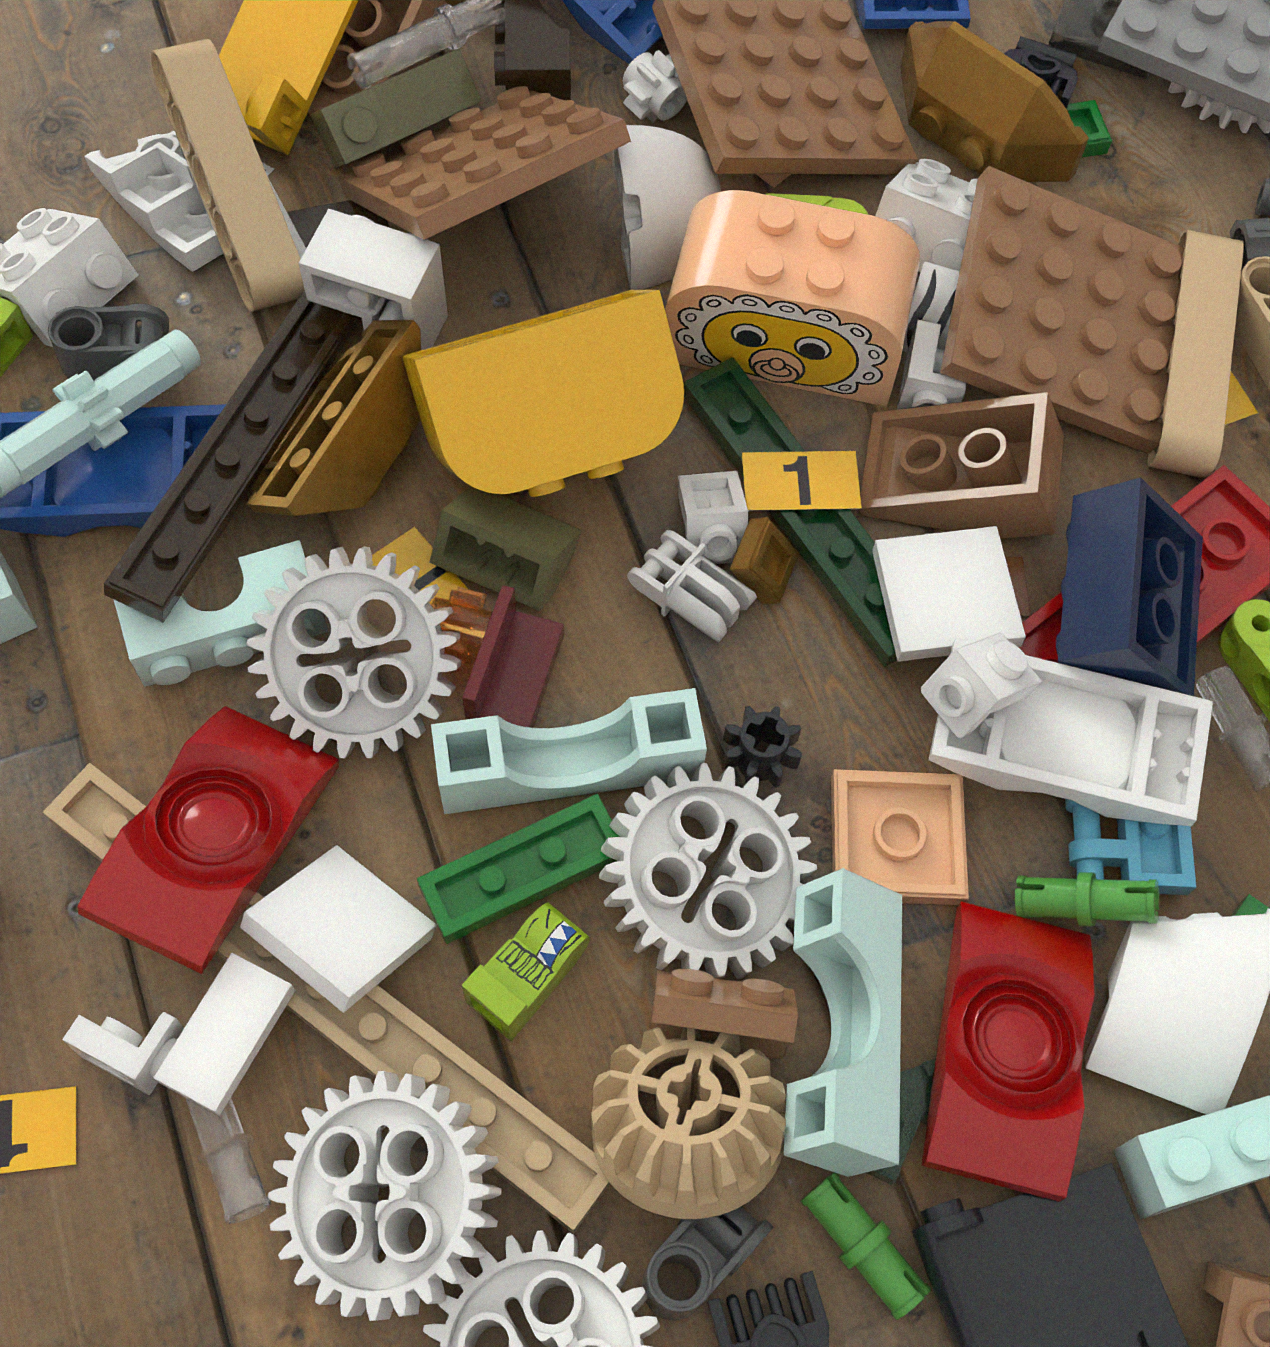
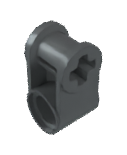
M131 304L119 307L73 306L65 308L53 316L48 326V333L65 376L69 379L75 374L79 375L84 371H88L94 381L143 348L167 335L169 332V317L160 308L149 304ZM138 321L142 322L141 329L136 324Z
M742 1206L719 1216L702 1219H681L675 1231L654 1253L643 1274L642 1286L647 1293L646 1304L652 1312L663 1319L677 1321L688 1318L703 1305L728 1275L732 1277L774 1227L766 1219L758 1222ZM670 1263L684 1265L694 1275L696 1282L695 1294L691 1298L682 1301L670 1299L659 1288L657 1280L658 1270Z

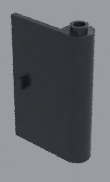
M1112 1163L1072 1176L1067 1196L1061 1202L1024 1193L981 1209L976 1207L965 1210L961 1199L956 1198L919 1212L924 1225L912 1230L911 1233L954 1347H1189Z

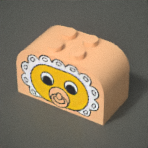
M728 190L708 195L694 206L690 214L665 308L678 363L708 370L733 357L749 379L887 407L901 360L920 262L919 249L906 231L894 223L876 216L743 190Z

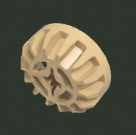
M660 1027L647 1030L643 1033L640 1049H637L632 1044L621 1045L611 1055L610 1070L598 1075L595 1080L591 1123L593 1148L597 1162L607 1180L622 1196L633 1204L652 1213L678 1219H702L728 1213L756 1197L767 1186L777 1171L784 1150L786 1128L785 1089L782 1082L771 1077L770 1060L760 1050L751 1048L744 1053L741 1052L739 1035L720 1033L716 1041L702 1039L700 1029L683 1027L681 1038L666 1040ZM685 1061V1064L674 1066L666 1071L660 1079L645 1076L649 1070L657 1065ZM713 1065L723 1067L730 1072L738 1085L740 1098L722 1094L720 1082L713 1074ZM638 1091L656 1094V1125L644 1113L639 1102ZM721 1110L734 1113L730 1120L720 1127Z

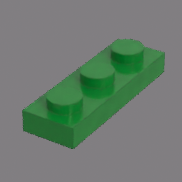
M598 793L416 878L419 889L445 943L453 942L601 871L608 864L617 862V860L601 852V847L608 838L620 836L610 828L609 825L612 820Z

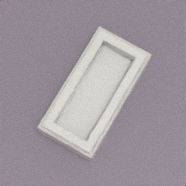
M231 953L153 1078L165 1087L220 1116L296 991L293 985Z

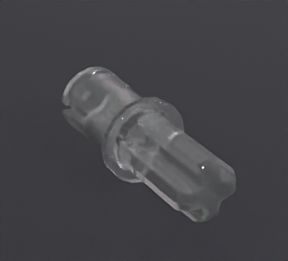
M1229 667L1215 668L1202 675L1196 681V687L1203 699L1213 701L1211 714L1223 733L1218 737L1221 744L1229 743L1252 783L1251 787L1254 792H1258L1267 788L1270 783V735L1263 725L1268 721V718L1265 714L1257 715Z
M185 1098L203 1148L197 1157L202 1166H209L225 1212L224 1218L226 1223L242 1222L267 1210L271 1206V1201L266 1195L250 1150L255 1144V1140L251 1133H244L232 1098H230L220 1116Z

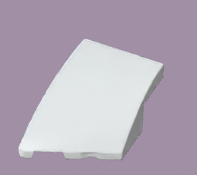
M175 131L137 139L138 147L136 151L106 159L100 150L85 155L84 157L90 170L119 205L153 240L193 272L223 254Z
M1267 909L1266 914L1222 917L1218 912L1192 914L1188 918L1181 920L1159 916L1157 924L1144 921H1130L1107 975L1110 998L1084 1056L1085 1068L1203 1114H1210L1225 1109L1251 1047L1270 993V909Z

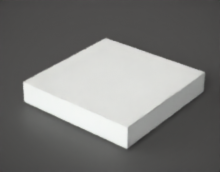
M997 526L875 540L872 552L897 662L949 656L955 638L975 642L1000 632L1009 642L1017 647L1022 646L1026 635Z
M336 845L246 910L240 928L344 1013L432 939L437 924Z

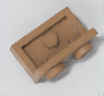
M676 969L672 972L657 970L649 1030L660 1027L666 1040L681 1038L683 1027L700 1029L702 1039L716 1041L720 1033L739 1035L742 1053L752 1048L760 1050L768 1058L781 1059L785 1056L787 1042L794 1043L798 1020L794 989L784 988L776 982L764 979H746L743 982L718 979L706 972L694 969Z

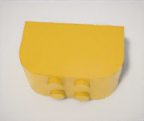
M660 289L625 291L402 356L425 436L433 454L444 467L465 483L478 490L493 494H510L528 490L530 497L542 496L565 488L564 478L587 472L589 479H595L618 473L624 469L622 460L654 449L669 436L679 420L684 402L682 374Z

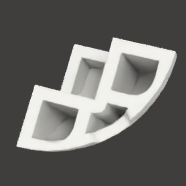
M626 125L631 142L613 150L612 166L622 207L621 249L630 290H642L660 285L674 278L692 209L700 200L713 193L721 192L718 174H715L708 153L696 142L682 134L659 127Z

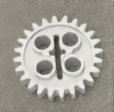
M364 546L358 549L353 564H350L343 547H338L330 551L329 568L317 554L304 558L308 577L294 567L283 571L282 576L289 591L275 586L266 589L264 595L275 607V610H259L252 615V619L267 630L266 634L256 635L247 639L246 645L264 652V659L250 665L248 672L267 674L269 683L261 687L255 694L257 698L277 697L280 703L273 710L270 719L276 721L290 714L295 719L289 736L293 740L308 729L315 732L313 740V751L315 752L321 751L331 739L337 740V750L340 758L345 759L351 754L356 742H360L366 758H372L378 752L380 738L384 740L393 752L397 751L403 745L401 728L413 737L418 738L426 731L419 713L426 717L437 719L444 711L433 697V694L450 696L455 691L456 686L441 676L442 672L457 670L461 666L462 661L454 656L444 654L445 647L456 643L461 638L460 633L441 630L440 623L453 613L452 607H443L433 610L429 602L438 592V585H431L419 591L414 584L418 578L420 568L415 565L401 575L396 574V554L394 553L385 555L378 566H374L370 547ZM372 599L383 600L393 608L396 615V624L391 632H381L369 623L367 607ZM309 609H317L328 617L331 624V634L327 641H318L307 633L304 626V617ZM403 639L411 643L409 651L374 653L358 663V666L354 657L338 658L307 666L299 662L301 654L332 653L351 642L355 648L372 647ZM381 665H394L404 673L407 680V689L404 694L392 695L380 686L378 670ZM318 674L333 676L340 683L342 699L339 704H330L318 696L315 689V680Z
M701 763L693 773L690 782L681 766H678L669 774L667 785L656 775L653 776L644 786L646 797L634 791L624 803L629 814L618 812L611 821L610 828L620 837L608 838L602 845L601 852L617 860V862L606 865L599 873V879L617 883L618 888L604 900L605 907H625L627 914L615 927L618 932L627 931L635 927L641 932V936L634 947V952L639 954L651 945L660 949L657 958V969H664L677 958L681 960V969L699 970L701 964H704L706 973L714 978L722 979L725 976L728 964L735 977L740 979L752 971L751 959L758 966L764 968L776 959L772 947L783 952L793 945L794 937L788 928L794 929L796 888L804 885L800 883V880L807 878L816 871L817 865L798 859V853L811 843L810 837H791L788 829L795 824L799 816L797 813H791L779 817L774 812L781 798L778 792L768 796L763 801L757 797L759 778L754 776L743 788L735 786L733 767L728 766L719 779L713 781L707 763ZM690 816L697 819L705 829L706 838L696 839L688 835L681 825L680 817ZM726 822L734 824L735 832L711 872V877L715 881L700 894L691 922L686 923L682 920L681 914L688 899L695 892L706 872V866L703 862L717 849L724 833ZM741 847L752 849L759 855L763 865L762 872L750 870L744 865L740 857L739 850ZM661 871L669 874L677 884L678 896L668 897L656 890L652 882V872ZM713 903L723 904L733 912L736 919L735 930L722 928L715 921L712 914Z
M378 1071L374 1085L369 1078L355 1075L350 1077L349 1095L343 1090L333 1088L324 1090L327 1112L305 1107L302 1110L304 1120L310 1128L307 1134L291 1132L285 1134L284 1138L296 1151L293 1161L278 1160L273 1163V1168L287 1176L288 1180L287 1187L278 1188L268 1193V1199L286 1204V1214L274 1220L270 1224V1230L290 1232L292 1240L284 1246L278 1256L280 1260L302 1259L304 1261L296 1274L294 1282L297 1286L314 1285L320 1282L315 1299L317 1304H336L341 1299V1316H361L365 1309H367L370 1321L390 1319L393 1308L399 1317L414 1316L419 1314L420 1298L426 1304H440L446 1300L441 1278L451 1284H465L469 1280L467 1272L460 1262L462 1256L471 1258L485 1257L487 1251L473 1236L476 1228L497 1227L498 1221L491 1215L481 1211L483 1200L493 1199L501 1195V1188L482 1183V1173L499 1163L498 1157L476 1153L475 1148L485 1139L488 1131L486 1128L479 1126L462 1127L472 1107L469 1104L457 1101L447 1105L450 1089L446 1086L432 1083L425 1090L424 1077L407 1073L399 1082L397 1074ZM388 1127L390 1132L384 1139L382 1137V1130ZM423 1136L428 1148L427 1161L423 1168L415 1173L410 1162L411 1148L416 1140ZM355 1139L359 1146L360 1156L357 1166L353 1172L348 1174L344 1165V1155L348 1145ZM389 1186V1199L379 1201V1188ZM420 1213L425 1221L426 1235L420 1248L415 1250L409 1242L408 1228L414 1215ZM351 1215L356 1223L357 1234L352 1247L346 1250L342 1243L341 1230L346 1218ZM383 1249L386 1258L383 1262H380L378 1254Z
M543 1230L536 1232L532 1252L525 1253L519 1242L511 1235L506 1237V1259L498 1262L488 1251L485 1257H479L483 1272L477 1278L467 1272L469 1280L465 1284H459L463 1289L460 1297L456 1299L445 1295L446 1300L438 1304L449 1314L446 1324L424 1325L423 1328L424 1333L440 1342V1347H475L478 1337L485 1330L492 1327H503L506 1329L509 1337V1347H529L507 1311V1303L511 1299L519 1301L536 1338L547 1347H652L645 1346L643 1338L657 1331L660 1328V1323L657 1317L635 1316L634 1313L647 1300V1293L643 1286L633 1288L624 1293L620 1291L630 1272L623 1262L616 1264L603 1273L601 1270L604 1264L605 1250L601 1245L595 1244L584 1258L580 1259L578 1258V1240L574 1234L567 1233L561 1242L558 1252H554L551 1249L548 1236ZM555 1286H565L572 1289L574 1307L570 1315L563 1322L555 1325L542 1323L538 1315V1303L542 1295L548 1289Z

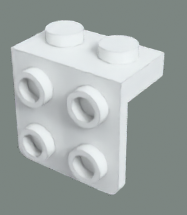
M920 159L915 164L908 163L885 187L875 216L894 223L911 236L920 254L918 272H921L924 261L960 271L977 179H971L970 182L952 176L950 175L951 170L949 167L931 159Z
M39 208L24 216L17 224L19 231L4 244L0 243V296L8 298L11 302L19 305L26 322L44 345L50 347L53 346L49 338L48 326L50 320L57 312L73 306L103 307L139 275L98 218L54 209L46 210L45 208Z

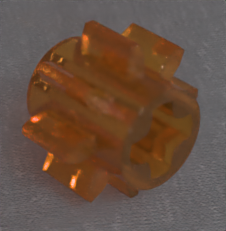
M458 587L457 590H451L449 600L435 597L431 606L433 610L452 607L453 613L440 623L441 630L460 633L461 638L456 643L445 647L444 654L462 660L459 668L465 669L466 664L471 665L473 655L477 656L493 611L484 609L487 594Z

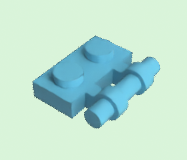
M1065 799L1066 810L1073 813L1074 841L1068 844L1069 865L1076 868L1077 876L1079 872H1094L1096 879H1104L1103 867L1111 866L1121 868V880L1149 881V879H1157L1159 894L1189 895L1196 888L1191 826L1117 819L1118 839H1102L1099 813L1072 800Z

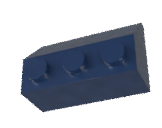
M1141 477L1074 495L1071 522L1066 529L1068 556L1066 576L1061 583L1063 610L1061 631L1056 638L1058 662L1194 696L1203 537Z

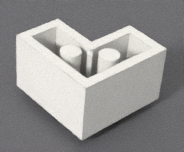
M328 208L298 263L307 300L361 317L364 330L373 320H414L421 328V350L433 347L448 317L440 244L428 239L423 240L410 232L404 233L376 224L364 216H351Z

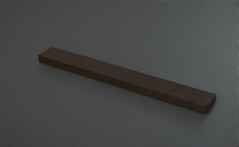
M304 290L104 582L105 596L164 623L358 325L361 317L308 301Z

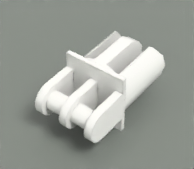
M666 530L660 537L662 545L657 550L649 549L644 555L645 564L641 568L633 567L628 572L627 578L638 591L662 607L661 614L664 617L670 610H673L719 643L727 633V628L731 627L738 619L739 610H747L757 596L753 590L705 558L706 545L704 543L696 547L676 532ZM677 557L678 559L683 561L684 564L680 566L679 564L674 562L673 559ZM659 575L668 581L665 585L656 580Z

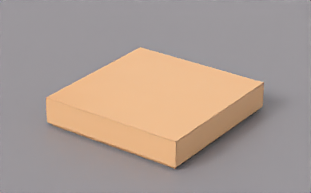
M833 770L831 776L832 872L842 868L901 894L902 903L959 905L961 901H968L962 775Z

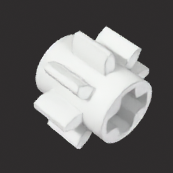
M659 50L655 52L654 56L649 52L643 53L629 64L623 75L624 89L630 94L623 103L640 120L645 117L652 122L657 117L662 121L668 120L681 110L687 100L670 53L666 56Z

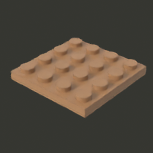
M848 0L654 1L652 6L653 12L715 174L898 175L907 164H915L918 158Z
M519 86L497 96L498 103L482 111L480 108H470L454 114L449 118L451 125L434 133L431 130H422L403 138L400 142L402 147L386 155H383L382 152H375L356 159L351 164L353 170L338 176L346 198L425 240L631 142L625 119L601 112L599 108H588L575 104L573 100H562L552 97L550 93L529 92L527 86Z
M988 166L977 179L940 373L1001 397L1048 392L1058 419L1142 452H1151L1159 446L1163 424L1159 423L1158 419L1161 416V407L1169 381V374L1165 372V369L1169 366L1167 364L1175 332V325L1172 324V321L1175 319V306L1180 290L1181 279L1179 274L1181 272L1184 248Z

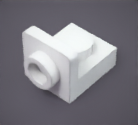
M922 320L917 321L906 354L897 410L962 402L967 383L940 373L944 350L937 348L941 324Z
M738 471L678 476V498L685 525L686 540L696 547L704 543L706 545L704 557L714 564L732 563L748 525V508Z
M163 1012L140 1047H138L143 1037L123 1023L107 1016L102 1025L99 1026L78 1015L62 1040L81 1058L150 1095L158 1083L153 1077L184 1027L177 1018Z

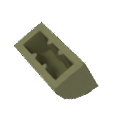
M469 486L442 510L429 563L497 593L500 592L502 585L515 589V601L540 611L554 594L575 552L582 530L502 495L487 493Z

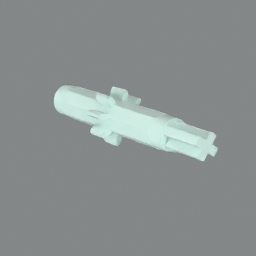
M175 329L94 381L88 371H84L79 375L75 374L53 388V392L61 402L0 440V498L30 481L87 442L96 451L101 447L103 449L107 448L125 436L128 431L120 420L200 367L201 358L199 352L188 336Z

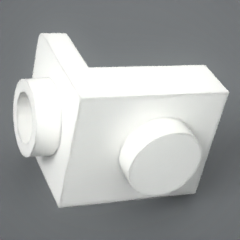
M1000 632L956 648L922 685L921 693L958 738H962L971 734L990 713L1028 698L1043 681L1028 665L1027 658L1022 650L1009 642Z

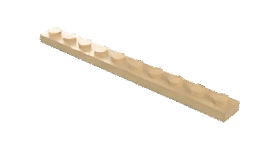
M89 763L43 811V814L51 823L102 862L121 828L146 806ZM256 892L216 953L226 961L230 954L234 953L292 984L296 991L286 1005V1008L375 1078L378 1071H386L397 1074L399 1082H401L407 1073L424 1077L425 1090L432 1083L449 1088L450 1093L447 1105L457 1101L469 1104L472 1107L462 1127L479 1126L486 1128L488 1131L485 1139L475 1148L476 1153L498 1157L499 1163L491 1169L574 1234L610 1185L597 1162L595 1153L378 985L344 1013L240 928L244 912L264 898Z

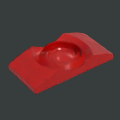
M224 706L184 743L157 793L141 812L121 828L77 906L78 914L202 974L339 768V759L323 751L315 752L312 746L297 739L293 740L287 734Z
M962 901L956 907L921 1166L1059 1202L1066 1198L1085 1110L1081 1069L1084 1040L1095 997L1093 952L1089 934Z

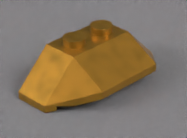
M935 21L926 24L924 22H915L909 27L900 65L908 125L916 129L924 138L933 141L955 156L966 167L975 170L979 174H982L990 166L1026 182H1068L1075 175L1089 137L1081 127L1074 126L1067 109L1043 79L956 21Z
M373 320L362 332V341L346 350L329 368L253 484V494L249 497L247 505L254 512L298 516L363 508L367 501L378 492L381 480L398 454L408 446L411 434L421 420L402 359L403 355L421 350V328L414 320Z

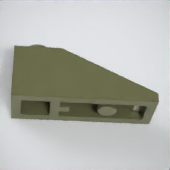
M459 48L310 114L333 166L337 167L348 164L401 140L482 100Z

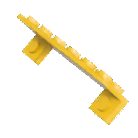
M359 0L243 1L221 49L219 58L253 141L286 155L289 154Z

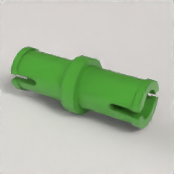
M1079 872L1077 879L1039 878L1018 875L1016 880L1017 887L1021 888H1015V909L1017 916L1023 918L1077 919L1079 926H1095L1096 920L1158 923L1159 915L1158 911H1155L1159 910V885L1157 879H1149V881L1096 879L1094 872Z
M833 1172L804 1196L800 1202L804 1207L807 1206L843 1251L838 1257L847 1269L856 1267L889 1308L894 1319L898 1320L916 1307L924 1299V1296L930 1293L931 1287L922 1281L887 1238L892 1231L885 1222L880 1220L875 1223L839 1179L838 1173Z

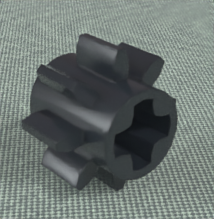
M750 706L745 707L742 728L733 724H727L725 727L723 740L728 745L734 747L726 752L724 767H738L745 776V784L755 776L759 778V781L769 780L775 788L779 787L783 776L782 765L790 769H798L802 753L798 749L790 747L799 739L800 725L788 727L786 722L780 717V707L775 706L771 712L755 713ZM760 741L769 744L766 752H760L755 749Z

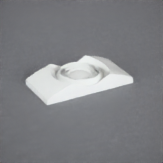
M955 638L951 653L956 648L973 642ZM1025 655L1028 665L1043 681L1028 698L990 713L971 734L962 738H958L939 714L937 716L928 760L954 773L997 790L1045 793L1072 800L1110 818L1192 826L1197 821L1213 701Z

